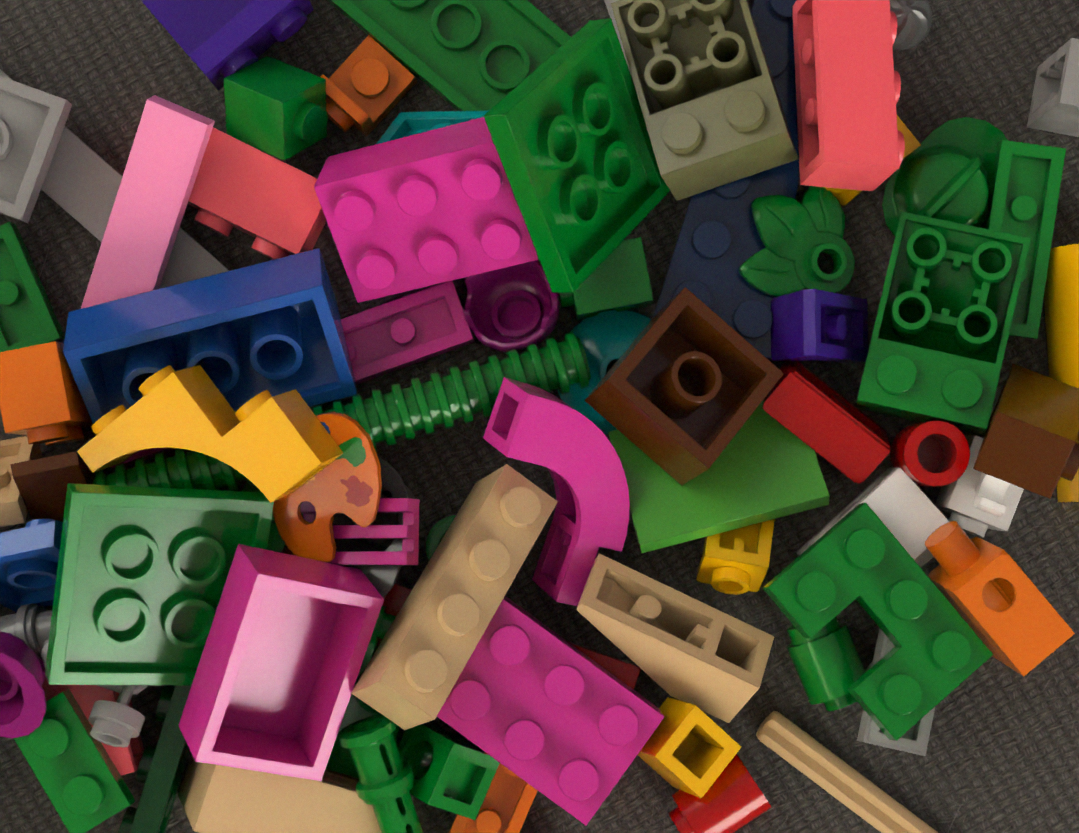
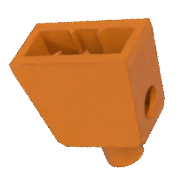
M956 521L940 526L925 541L926 548L939 563L929 573L928 577L993 653L992 656L1020 675H1027L1075 634L1004 549L977 536L970 539Z

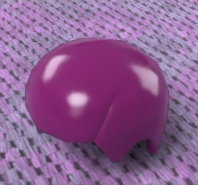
M538 260L465 277L467 296L463 313L469 328L484 346L505 354L513 349L520 353L527 351V346L536 344L538 347L555 329L560 312L559 293H552L542 265Z

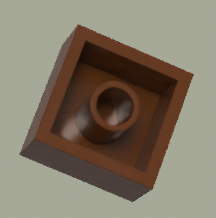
M684 287L658 311L584 401L679 484L684 485L711 467L784 373L691 291Z

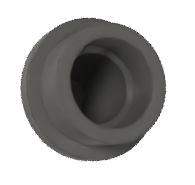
M890 0V11H893L897 17V34L893 50H908L917 46L927 36L932 25V11L928 1Z

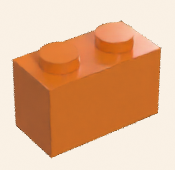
M54 341L0 352V410L5 433L27 435L29 444L45 443V446L84 439L82 428L90 427L93 423L64 356L63 343Z

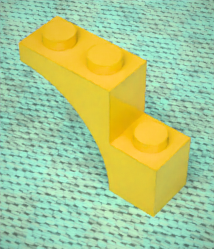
M169 365L154 373L138 388L143 397L129 409H126L124 405H120L98 419L91 426L96 436L77 451L92 473L120 464L135 453L149 448H180L203 453L222 461L244 475L264 494L270 503L295 492L343 454V451L296 389L276 396H272L268 390H265L250 399L235 412L201 365L175 371Z

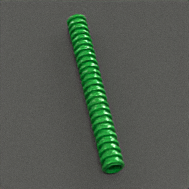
M573 332L565 334V341L557 343L554 338H549L545 340V347L537 348L536 344L527 346V351L518 354L515 349L507 351V358L500 360L494 354L488 356L487 364L479 365L477 360L470 361L468 363L469 369L460 371L458 366H453L449 368V375L440 377L439 372L436 371L430 373L431 380L421 383L419 377L412 378L410 380L411 386L401 388L400 383H395L391 385V392L382 394L378 388L372 390L373 397L362 399V396L357 394L352 396L353 403L343 405L341 400L333 402V409L324 411L320 405L313 408V413L318 415L327 412H337L355 419L370 435L376 450V443L384 440L390 446L396 444L395 437L405 435L407 440L415 438V431L424 429L426 434H431L435 432V425L444 423L445 428L448 429L454 427L453 420L462 417L464 422L468 423L474 420L473 414L482 412L484 417L491 416L504 377L539 387L549 393L559 390L563 395L570 392L571 385L578 384L581 389L589 387L591 373L580 338L576 337ZM175 448V455L168 457L164 451L156 453L155 461L147 462L144 457L135 460V466L128 468L125 463L115 466L114 473L108 474L105 469L97 471L93 479L94 485L219 491L225 487H228L230 491H237L240 488L239 483L248 481L250 486H254L244 475L222 461L203 453Z

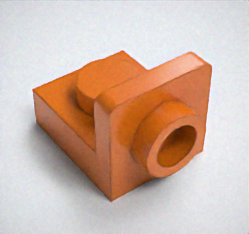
M370 35L363 40L329 79L324 74L321 75V78L326 79V111L328 118L344 132H347L354 125L366 137L417 83L416 77Z

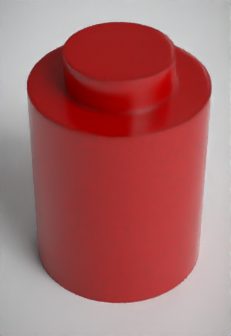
M944 421L915 423L905 427L896 435L890 449L892 466L900 467L917 486H945L955 482L965 472L970 459V448L964 434L956 426Z
M736 754L702 798L681 790L672 794L678 807L668 814L680 833H734L772 807Z

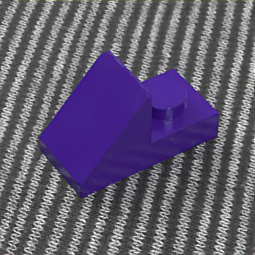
M818 289L800 290L772 299L771 357L773 361L823 360L839 363L866 362L868 355L867 299Z

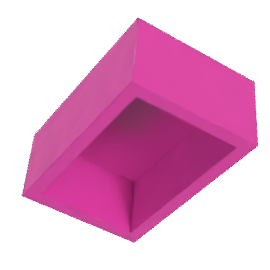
M484 117L329 156L314 185L357 303L539 260Z
M238 544L178 725L195 762L322 781L351 697V692L384 598L361 569Z
M504 596L437 715L439 719L586 826L665 717L657 706L506 596Z

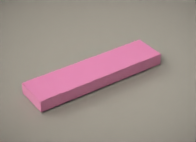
M156 95L147 99L81 309L160 288L215 123L214 120Z

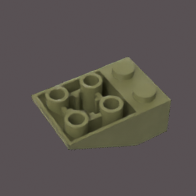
M618 0L611 3L659 172L676 201L799 159L747 0Z

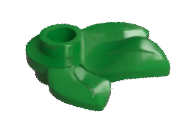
M810 186L800 203L793 198L783 195L758 197L751 202L754 222L765 248L750 256L739 267L738 272L747 283L773 297L802 289H818L837 293L849 284L855 270V259L850 246L843 239L845 228L843 209L838 199L824 187ZM821 252L829 254L833 260L834 266L830 274L824 273L818 266L817 259Z

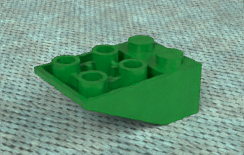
M901 211L857 397V408L920 423L944 421L956 426L961 432L983 436L990 420L1031 238Z

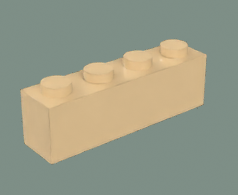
M508 464L477 481L351 694L404 730L435 720L558 501Z

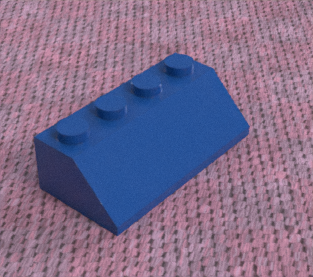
M320 248L68 312L63 353L93 424L103 415L120 405H124L126 409H129L143 397L138 389L139 386L154 373L169 365L175 371L201 365L235 412L250 399L265 390H268L272 396H276L296 389L309 407L357 395V386L337 301Z

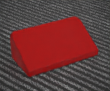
M785 361L780 368L784 374L764 398L762 405L764 411L852 481L859 484L864 482L891 452L886 430L799 361Z

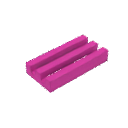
M380 498L377 513H403V525H369L368 527L333 525L334 539H402V551L336 552L335 558L328 563L337 565H418L420 499ZM304 501L301 504L300 511L303 513V518L306 521L313 522L316 516L315 507L311 502Z

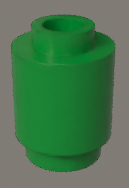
M835 617L812 638H804L794 625L789 627L787 633L792 643L787 646V650L811 705L824 703L826 710L829 712L857 702L847 688L859 679L866 670L847 624H839L837 617Z

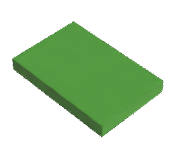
M762 401L711 467L689 482L681 485L619 430L608 432L609 440L617 452L625 471L629 489V511L641 554L829 505L830 495L815 451L766 413L762 407Z

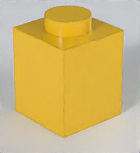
M667 697L659 707L665 717L638 753V756L672 787L702 798L741 749V746L696 705Z

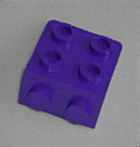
M141 0L218 91L224 87L225 77L259 60L258 57L275 42H283L293 36L305 24L307 15L314 10L310 0Z

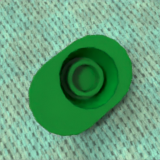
M970 117L946 121L932 131L920 143L921 146L902 162L900 168L893 173L885 186L882 208L886 225L894 237L901 211L980 227L986 221L997 143L1001 140H1008L1003 132L986 120Z

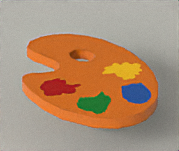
M337 412L321 413L316 415V417L343 451V454L295 492L274 501L273 516L278 532L288 549L296 556L327 563L335 558L337 548L333 532L334 515L336 513H343L357 525L368 527L376 519L382 489L381 465L370 435L358 421L346 414ZM304 501L311 502L315 507L316 516L313 522L306 521L301 515V504Z

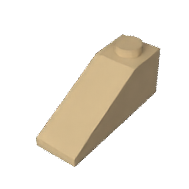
M600 553L593 563L576 609L670 696L680 701L694 704L702 711L727 723H730L760 688L774 636Z

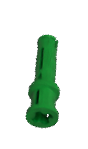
M377 714L360 719L344 727L337 737L340 746L349 748L360 780L355 787L357 795L365 804L372 805L381 833H423L409 792L413 788L415 776L412 767L403 764L393 735L397 725L382 714Z

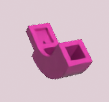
M504 377L483 439L506 457L546 467L551 474L558 503L556 504L554 517L532 580L556 602L578 606L599 547L620 552L623 550L627 536L630 510L629 489L625 471L613 445L591 420L555 395L539 387Z

